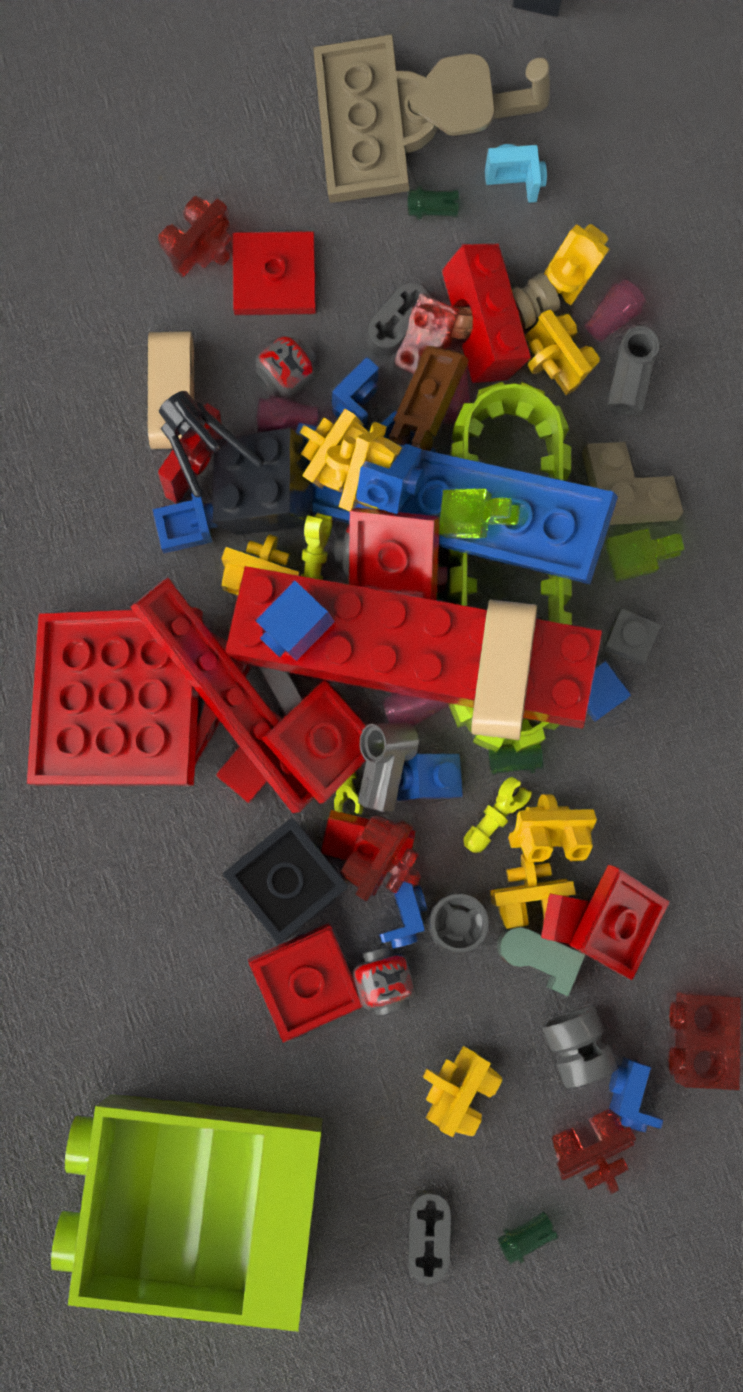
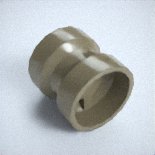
M542 273L529 279L527 286L522 289L518 287L512 289L523 330L534 325L536 318L541 313L550 309L555 313L560 308V300L555 287L550 283L547 276Z

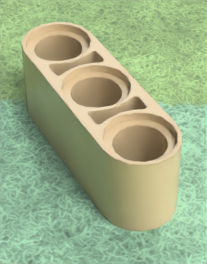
M191 331L149 332V444L151 449H173L170 441L161 430V427L166 422L159 414V409L169 397L180 391H187L194 400L193 336Z
M489 600L473 710L472 734L520 740L537 605Z

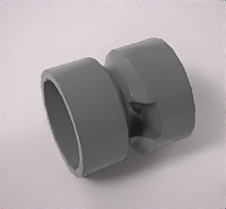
M449 894L438 899L431 906L427 916V929L431 938L440 947L452 952H468L477 948L484 941L489 929L488 915L484 906L476 898L467 894Z
M588 1006L568 1012L541 1026L550 1050L560 1055L556 1061V1066L566 1088H574L592 1083L612 1074L619 1068L611 1044L602 1041L600 1038L604 1032V1027L595 1006ZM582 1047L583 1053L579 1054L578 1048Z

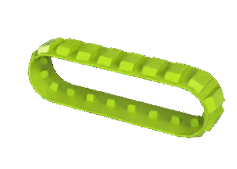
M499 382L478 390L474 403H464L453 428L451 439L455 443L451 445L449 456L478 462L477 455L468 453V436L479 438L484 427L481 421L489 416L493 419L509 414L521 417L533 424L539 439H545L548 456L541 457V471L548 473L549 478L567 481L571 473V446L563 443L569 427L560 406H554L550 399L544 395L545 391L523 382L520 385L514 383L505 385L503 382ZM448 549V561L456 563L457 567L450 568L447 602L467 606V595L477 593V579L467 577V553ZM548 574V579L541 581V595L548 596V621L572 625V613L564 611V605L572 597V580ZM449 703L448 705L457 727L466 726L471 732L474 708ZM524 719L520 740L475 735L472 743L495 753L501 746L511 745L514 751L518 753L545 740L543 728L555 730L559 724L541 721L539 725L532 728L528 720Z

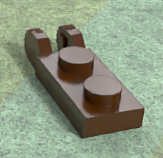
M429 345L426 346L394 417L395 424L389 435L390 441L403 446L405 444L409 445L410 430L416 433L411 446L431 451L433 437H436L469 362L464 354Z

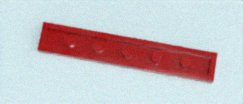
M169 578L162 580L130 606L290 811L292 813L301 812L314 797L261 739L279 720L232 659L225 653V650Z

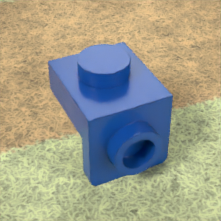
M405 444L390 469L365 461L360 468L357 500L398 514L409 494L416 495L422 484L424 469L419 468L422 449Z
M191 493L193 499L191 501L152 509L163 553L213 542L210 529L218 526L213 523L212 502L204 504L202 496L196 498Z
M416 754L412 760L404 761L396 798L397 801L463 797L460 754Z
M410 879L392 884L403 927L379 934L381 943L390 941L392 949L418 942L416 933L425 931L420 915L421 912L427 911L425 898L421 886L412 887Z
M623 1057L621 1066L612 1073L610 1078L609 1091L613 1092L609 1109L621 1116L620 1124L645 1133L648 1125L661 1129L663 1119L653 1113L640 1109L651 1067L639 1061Z

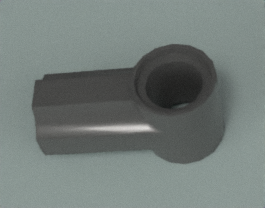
M646 326L631 328L625 333L615 354L616 364L606 408L613 411L614 414L629 417L634 415L640 416L643 412L654 358L659 350V339L652 329ZM632 345L639 346L644 350L646 356L636 357L630 353L628 347Z
M410 723L369 724L362 730L360 750L366 760L358 803L362 806L382 812L394 811L404 761L412 760L418 750V735Z

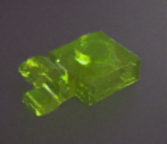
M486 489L443 490L439 534L445 538H487L488 525L490 524L517 525L519 523L520 506L511 505L512 500L510 498L491 499V493Z
M649 529L610 537L605 541L615 582L655 573L659 569L657 560L678 557L681 555L680 551L685 550L681 533L651 540Z

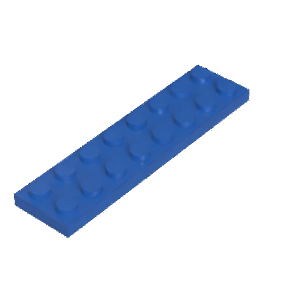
M299 423L296 432L304 437L299 433L304 425L313 431L316 430L317 426ZM422 450L419 468L424 469L422 484L416 495L409 494L399 512L440 517V547L586 584L591 583L618 499L615 492ZM313 484V515L320 513L331 516L333 520L350 524V512L339 507L342 493L326 486L321 489ZM358 504V505L356 506V507H359V508L373 509V508L366 507V506L361 505V504Z

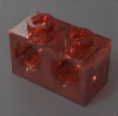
M676 992V1002H671L669 1010L671 1029H676L675 1047L670 1048L668 1056L669 1072L671 1075H675V1082L686 1088L740 1090L741 998L723 994ZM707 1005L711 1010L712 1019L706 1028L699 1029L695 1023V1013L699 1007ZM707 1051L711 1057L710 1068L703 1074H697L694 1069L695 1057L700 1052Z

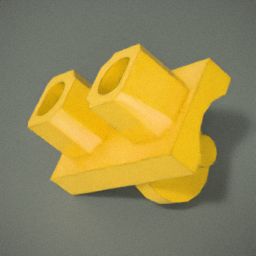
M576 224L544 272V275L547 276L550 283L555 287L557 294H561L565 302L570 306L577 299L610 250L605 246L609 240L608 236L593 224H589L585 229Z
M550 309L541 313L538 317V323L525 336L529 342L528 347L535 355L527 366L532 374L545 370L551 379H555L564 394L568 395L574 392L586 376L600 362V357L592 347L587 345L578 349L572 340L577 333V325L569 314L556 317Z
M344 409L335 425L323 417L315 431L304 425L299 432L309 439L301 455L311 461L302 476L321 489L326 486L340 493H343L346 481L341 482L334 479L335 469L331 468L325 461L327 450L331 446L342 445L344 437H352L357 441L359 435L369 433L363 427L360 419L347 409Z
M374 422L371 425L370 432L359 435L357 441L352 437H344L342 445L328 448L325 461L331 468L335 469L334 479L341 482L346 481L339 504L340 508L350 512L358 504L380 510V508L358 501L356 495L360 468L365 461L390 469L402 450L401 446L384 438L386 426Z
M270 534L267 536L264 545L251 540L247 545L246 552L259 556V558L228 547L225 548L221 558L225 567L221 586L224 591L237 596L245 566L298 576L299 572L272 563L273 561L286 566L290 554L277 550L278 537Z
M542 794L539 797L537 807H526L525 811L518 812L515 829L508 836L511 848H522L528 862H543L549 859L553 852V847H563L565 856L569 861H584L588 858L593 847L591 832L597 818L594 809L570 810L568 806H558L554 795Z
M521 854V867L506 869L508 882L523 880L524 885L489 890L491 903L496 907L498 906L502 923L506 929L529 925L526 902L541 900L543 918H545L550 893L565 897L576 895L574 882L568 881L566 878L537 883V878L552 875L550 863L534 865V862L527 861L524 854Z
M465 1046L460 1050L455 1062L448 1059L445 1060L439 1074L426 1068L422 1076L433 1084L426 1097V1100L433 1104L426 1118L438 1126L441 1132L451 1137H454L456 1132L468 1136L475 1135L482 1121V1114L469 1106L477 1091L491 1098L496 1094L502 1082V1077L490 1067L491 1063Z

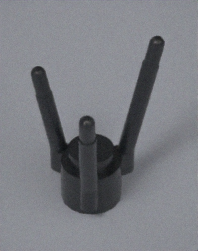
M187 391L175 393L161 405L159 414L166 422L161 427V430L170 441L187 483H189L192 493L196 498L202 496V491L178 437L180 434L184 439L198 434L212 451L217 452L220 446L204 427L206 423L256 467H263L264 462L215 419L200 401L195 403Z

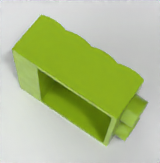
M110 1094L95 1106L94 1117L76 1115L67 1141L65 1171L71 1174L86 1175L81 1211L61 1212L55 1230L51 1254L52 1270L72 1272L68 1305L298 1332L323 1118Z

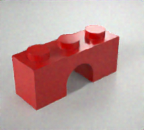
M499 243L463 244L442 269V274L451 306L470 307L472 311V331L469 338L462 345L464 354L469 360L467 365L472 383L506 381L530 360L531 356Z

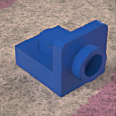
M368 357L332 391V412L338 419L344 409H347L360 419L364 428L367 427L368 414L357 403L359 402L361 405H364L378 390L379 367Z

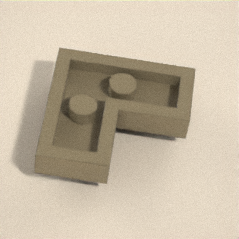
M626 442L586 444L582 451V457L590 487L612 491L618 496L609 525L677 521L683 514V509L674 476L635 478Z

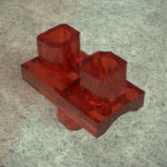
M195 195L185 205L183 210L184 219L192 225L188 231L183 233L176 226L170 224L158 235L160 247L171 258L174 271L181 277H184L196 263L205 269L212 260L221 266H224L230 260V255L225 249V246L232 239L226 232L230 227V222L224 213L227 210V205L218 198L210 204Z
M426 293L420 294L416 306L413 307L409 317V326L402 346L399 347L394 360L395 365L414 374L426 346L429 345L441 349L450 348L454 340L451 334L460 310L444 304Z
M376 815L369 820L361 838L380 848L374 862L354 851L341 870V874L359 887L355 895L367 902L371 895H376L388 872L392 876L386 888L394 893H398L404 881L413 885L418 884L421 874L412 866L419 854L407 848L401 860L397 859L414 826L404 820L395 824Z
M607 1109L589 1119V1124L599 1142L583 1149L572 1127L554 1135L552 1143L559 1161L556 1163V1169L562 1181L595 1166L597 1170L582 1177L587 1189L590 1190L604 1183L606 1189L612 1195L619 1191L614 1177L629 1169L623 1157L610 1164H607L606 1160L633 1147L636 1138L631 1128L624 1129L611 1109Z

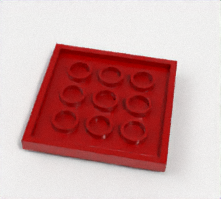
M191 607L202 621L203 611L196 607ZM133 610L40 613L38 615L27 784L35 786H194L199 694Z

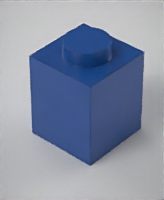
M296 581L256 620L266 631L260 639L279 657L287 651L296 661L335 622L328 611Z

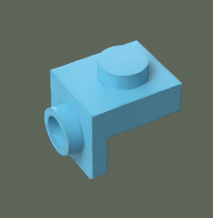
M504 144L497 148H489L485 165L486 185L526 182L528 203L537 202L540 187H545L547 182L545 161H539L537 145L516 146Z

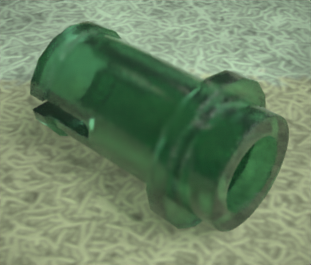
M417 186L416 190H409L407 200L408 216H415L416 220H421L422 216L457 217L459 203H456V200H459L458 190L429 191L423 190L422 186Z
M541 744L528 747L517 752L514 746L500 747L497 752L488 750L492 775L530 770V774H534L535 769L543 768Z
M542 1211L536 1217L511 1231L507 1228L503 1229L504 1235L497 1238V1241L505 1258L511 1265L516 1261L519 1264L524 1263L523 1257L547 1243L557 1240L558 1236L556 1231L552 1230L554 1227L547 1214Z

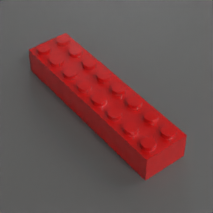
M245 566L225 653L238 663L474 708L487 610ZM294 581L325 608L335 621L297 661L287 651L281 657L274 653L260 639L266 631L256 622L258 617ZM536 619L523 718L583 729L602 631Z

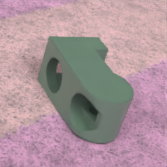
M521 927L506 929L501 933L497 941V951L503 961L517 967L530 966L550 975L546 987L569 996L585 954L558 942L543 939L540 934Z

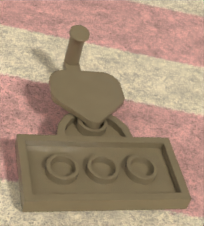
M392 35L313 47L327 190L330 203L410 191L406 154L425 146L433 139L438 128L451 136L480 132L486 129L493 119L539 112L545 109L550 101V66L548 61L541 57L531 60L526 67L525 74L527 79L532 82V88L492 94L489 66L485 59L476 54L443 58L424 77L412 71L396 70Z

